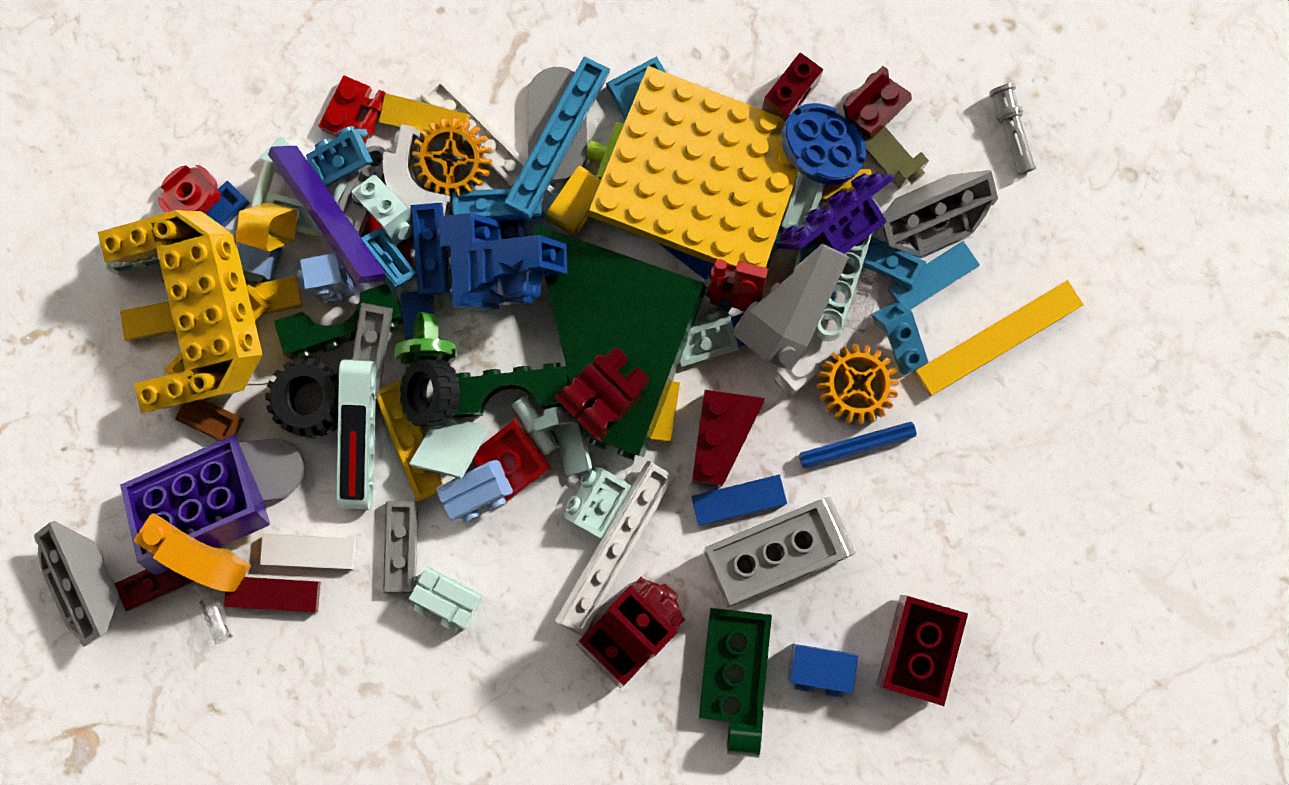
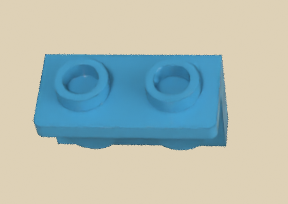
M354 126L344 128L337 132V138L332 141L331 139L323 140L315 144V150L306 154L309 164L325 187L336 183L338 180L373 162L362 139L368 136L366 129H354Z

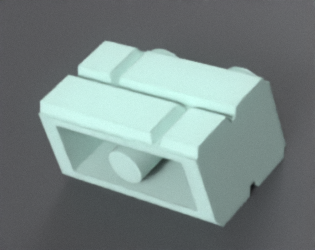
M426 567L408 601L415 604L414 611L426 617H430L432 613L442 618L441 625L457 632L458 628L467 629L484 595L430 567Z

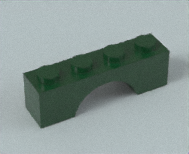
M386 284L360 292L359 303L353 315L343 323L333 326L317 324L303 311L275 320L274 325L283 354L292 360L300 358L307 360L313 357L312 353L320 350L330 352L341 348V343L350 340L355 342L361 303L392 308L393 313L389 332L398 329V324L404 322L396 291H391Z
M561 363L543 364V369L531 370V366H518L513 368V372L501 373L500 369L484 370L483 375L472 377L469 372L456 373L459 378L460 402L456 409L457 412L452 418L483 416L484 409L489 400L497 393L507 389H519L528 392L537 400L541 409L564 407L555 396L562 388L570 386L566 366L561 367Z

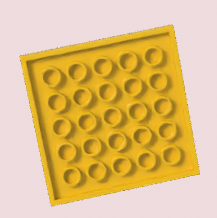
M648 66L592 201L588 216L715 264L719 259H723L727 262V266L736 268L738 261L766 268L798 170L788 160L782 147L781 131L785 121L777 115Z

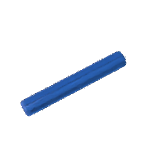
M913 422L892 426L801 452L799 460L803 468H809L914 438L917 436L916 428Z

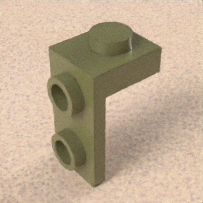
M886 127L872 140L869 138L865 141L867 153L886 174H892L894 177L892 182L898 189H901L908 182L913 185L924 176L925 172L923 169L929 160L922 152L912 158Z

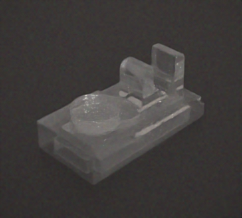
M861 269L844 324L845 327L863 333L866 332L883 276L867 269Z

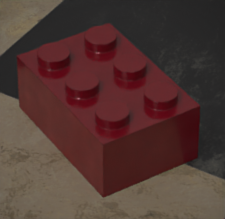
M900 595L876 685L887 690L944 706L968 613L911 596Z

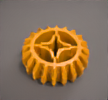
M442 117L440 118V127L434 121L429 123L432 133L426 129L420 131L425 140L415 139L414 144L420 146L421 150L412 151L411 153L414 157H420V162H415L412 165L413 168L422 167L423 171L417 175V178L419 180L428 178L424 185L426 189H430L436 184L434 193L441 194L445 188V195L452 197L454 189L458 196H460L461 191H464V187L467 192L475 190L472 182L478 186H483L484 182L479 177V174L489 176L490 172L484 169L483 165H490L493 163V160L484 159V153L492 152V148H482L481 144L485 143L488 138L487 136L476 138L480 132L478 126L468 131L470 127L469 120H464L460 126L459 118L452 117L449 125L447 118ZM449 133V139L446 140L443 150L431 151L436 140L442 135ZM459 134L469 141L474 155L463 152L461 143L458 140ZM453 149V155L465 158V160L453 162L454 166H452L451 160L442 158L439 155L451 154ZM431 160L437 161L442 165L443 175L446 176V180L442 179L434 171ZM464 164H472L473 168L470 174L462 181L455 183V176L458 175L459 168Z
M853 344L851 354L843 346L840 348L841 357L837 353L832 352L829 357L833 363L829 361L822 363V367L828 372L822 371L817 374V377L825 382L817 384L816 389L820 391L826 390V393L819 397V401L829 400L830 404L825 407V411L829 412L835 408L837 410L834 414L835 420H838L842 414H845L844 421L847 425L851 424L853 417H855L857 426H862L864 416L870 424L874 423V413L880 418L884 417L886 413L883 407L891 409L894 406L888 398H896L898 396V392L890 389V387L899 385V380L890 379L889 377L897 372L896 369H886L885 366L890 363V359L885 358L881 362L878 359L881 355L880 350L870 355L869 345H866L862 353H860L858 344ZM860 362L871 368L866 372H858L852 366L849 368L846 363ZM837 369L842 373L841 378L845 383L844 390L838 395L834 388V377ZM876 375L880 381V394L877 400L873 397L875 393L870 385L871 380ZM864 377H868L860 387L862 392L858 389L857 391H851L849 394L847 393L854 384L852 378H855L856 382L858 379L862 380ZM855 397L862 403L866 402L869 407L853 408L846 405L844 401Z

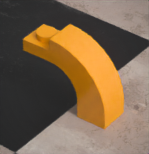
M150 514L133 540L152 553L155 560L171 570L197 583L220 591L235 592L252 566L228 549L214 548L190 537L157 514Z

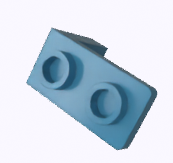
M895 302L871 314L875 325L887 334L898 370L902 375H906L928 363L912 311L901 303Z

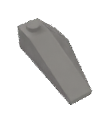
M821 244L794 267L792 275L781 284L777 282L770 288L771 293L759 303L755 301L746 309L733 329V335L767 362L791 371L811 341L847 263L848 256Z

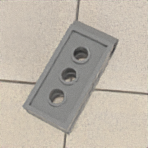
M831 497L817 500L706 546L703 551L727 608L856 554ZM795 536H803L808 542V549L798 548L794 542ZM769 547L776 548L780 553V560L771 561L768 559L766 549ZM740 559L748 560L752 564V572L742 573L737 567V561Z

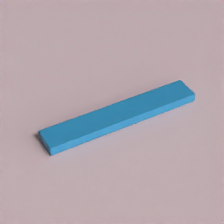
M585 56L583 57L505 199L503 208L527 220H531L609 76L610 68Z

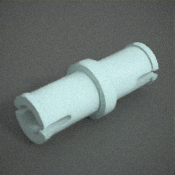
M528 395L512 404V408L515 409L526 427L525 431L528 435H531L544 457L560 447L549 430L535 431L533 419L539 418L540 415Z

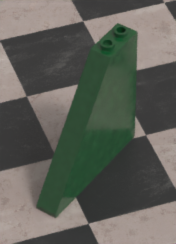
M535 225V235L565 243L567 247L568 274L557 275V277H545L570 385L573 383V379L578 377L599 354L604 357L616 347L629 358V361L618 371L624 378L638 367L650 379L646 387L640 392L643 397L635 403L632 409L621 420L607 425L609 432L602 442L597 440L580 423L582 435L590 437L589 444L606 450L607 445L619 448L617 454L634 460L635 455L644 457L707 287L701 281ZM595 400L589 401L586 404V408L592 407Z

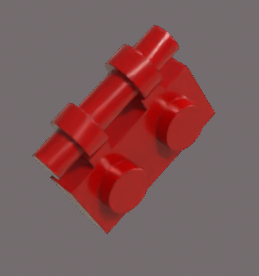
M343 75L318 127L322 131L338 137L337 132L350 126H354V129H366L368 136L362 138L365 144L367 139L372 138L375 132L373 127L381 114L386 92L378 90L374 99H370L369 95L372 91L370 86ZM363 108L367 109L368 111L363 122H358L357 120Z
M717 260L710 272V279L712 281L708 286L710 303L719 305L723 298L730 299V307L745 312L755 301L759 303L762 300L768 268L738 261L736 268L727 266L725 260Z

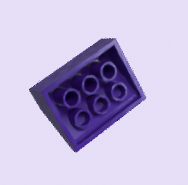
M235 435L120 484L132 541L150 514H157L190 537L214 548H220L270 525L263 498ZM133 541L138 564L155 576L170 570V568L155 560L152 553Z

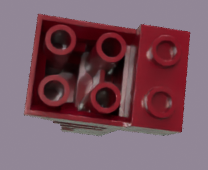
M641 576L619 596L602 617L577 642L576 646L619 688H622L646 662L654 658L678 633L677 629L686 620L682 616L679 604L677 603L678 595L667 584L660 586L658 583H653Z

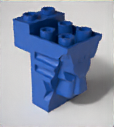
M471 212L439 217L437 234L440 247L451 250L449 266L452 271L450 296L453 301V307L485 313L498 310L499 305L510 306L511 303L531 305L533 299H537L540 296L542 277H557V275L568 274L567 247L565 243L540 235L502 239L500 221Z

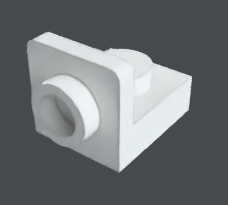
M803 353L791 371L778 366L773 372L776 377L774 382L784 393L789 391L794 395L819 373L820 369Z

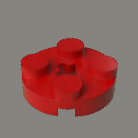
M186 165L176 168L162 182L161 188L164 190L162 198L158 196L160 208L165 213L182 210L201 211L206 214L213 205L218 203L221 197L220 192L217 190L218 184L214 176L200 165H195L196 167L192 168ZM190 189L192 192L186 197L185 192Z

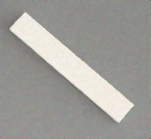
M440 76L420 95L421 99L427 104L469 114L470 127L468 131L478 126L480 132L476 138L481 136H487L488 138L485 143L481 144L482 148H492V152L484 153V159L493 160V163L488 166L512 188L526 160ZM465 138L464 142L473 150L471 144ZM549 185L542 198V217L546 215L559 194L551 185Z
M650 461L645 463L555 621L582 637L585 635L675 476Z

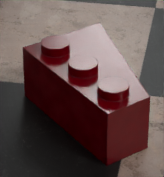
M704 390L691 483L714 487L723 486L765 398Z

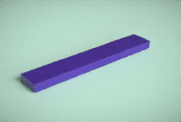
M297 145L271 147L268 156L355 283L363 284L382 281L386 274Z

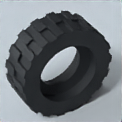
M417 359V361L411 362V365L406 368V372L401 380L400 403H402V410L406 414L407 420L411 421L413 425L444 426L456 414V409L460 402L459 378L449 362L438 359ZM431 379L433 386V397L429 407L427 401V386Z

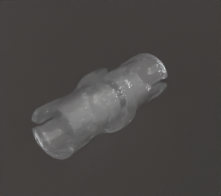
M200 583L191 587L202 612L200 617L206 621L214 643L218 644L234 637L224 614L226 610L223 607L224 604H220L214 589Z

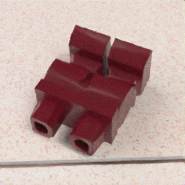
M618 347L611 350L604 357L599 354L578 377L573 379V383L570 386L562 388L555 396L600 442L604 440L609 432L607 425L621 420L632 409L635 403L643 397L640 392L650 381L638 367L626 378L618 372L629 361V358ZM595 400L592 407L586 408V404L589 401Z

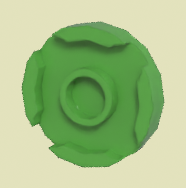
M419 312L414 319L413 339L397 343L395 346V359H401V363L404 365H411V362L417 361V359H438L452 363L457 359V350L454 343L438 339L437 316L435 314Z

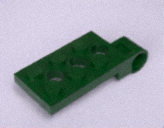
M710 608L698 717L729 722L727 754L759 758L772 615ZM735 633H741L746 638V646L741 651H734L729 646V639ZM731 665H739L743 669L742 679L735 683L728 681L726 678V670ZM729 696L736 697L740 701V708L734 714L726 713L722 707L723 701Z

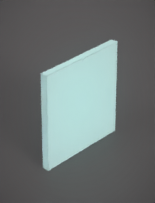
M452 418L444 426L430 427L409 463L411 466L462 479L487 435L489 427Z

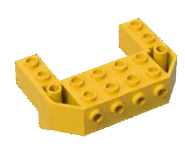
M182 210L170 211L98 232L105 263L132 262L158 254L185 371L134 383L141 413L244 391L263 354L235 235L201 211Z

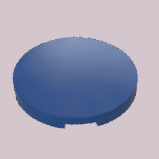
M818 103L802 105L790 114L782 127L781 142L788 160L801 174L815 182L826 185H838L848 182L859 172L866 159V145L860 130L854 123L850 124L844 117L836 113V109L831 106Z

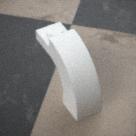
M401 124L400 132L397 131L394 138L396 153L384 152L383 173L387 187L408 208L410 213V205L443 203L444 216L451 215L452 197L427 191L416 177L415 168L412 165L415 163L416 157L412 156L411 153L412 151H417L418 146L414 144V141L420 138V130L413 126Z

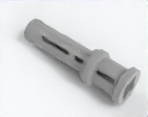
M1008 83L989 91V95L994 98L998 111L996 118L1004 125L1017 167V173L1021 175L1035 170L1036 165L1034 164L1021 121L1023 108L1018 105L1014 90L1016 85L1015 83ZM1005 97H1006V99H1007L1008 107H1006V104H1005V100H1004ZM1015 133L1018 135L1023 155L1020 153Z

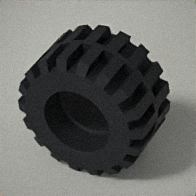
M302 358L295 359V364L287 362L283 364L284 371L281 372L277 369L273 375L277 378L274 382L269 380L267 387L271 388V393H265V400L270 401V405L266 406L267 411L274 415L272 420L276 424L281 425L280 428L307 438H315V435L322 437L328 435V430L334 431L338 428L336 425L338 422L339 396L338 372L326 364L310 358L307 361ZM317 382L320 384L323 393L320 406L311 414L299 415L294 405L297 391L307 383Z

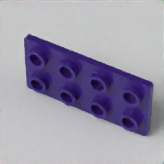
M879 172L872 175H867L866 173L859 175L851 181L852 186L846 191L841 190L831 195L827 199L829 203L820 209L818 207L808 212L804 216L805 221L800 225H792L780 234L782 238L775 242L778 248L799 250L821 235L828 247L845 254L887 222L872 196L892 182L894 177L892 174H880Z

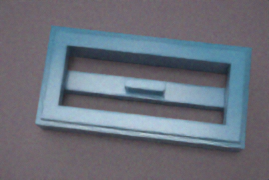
M381 227L361 237L386 274L383 281L391 291L396 290L398 286L405 285L407 281H412L417 276L416 271ZM374 239H376L379 242V244L383 247L385 252L381 249V247L377 244V242ZM392 261H394V263L398 266V268L402 271L404 275L400 273V271L397 269V267L393 264Z

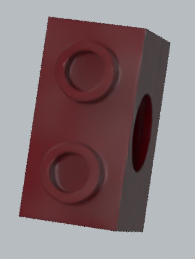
M800 52L766 94L761 110L777 115L786 121L790 114L804 103L818 85L824 69Z

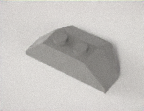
M985 170L947 175L895 198L883 213L887 221L882 225L887 244L895 249L897 248L909 254L922 257L973 234L987 215L991 205H994L998 200L992 171Z
M56 521L49 522L34 534L35 543L38 544L41 572L65 626L85 647L106 634L119 595L115 583L104 564L103 556L98 551L95 542Z

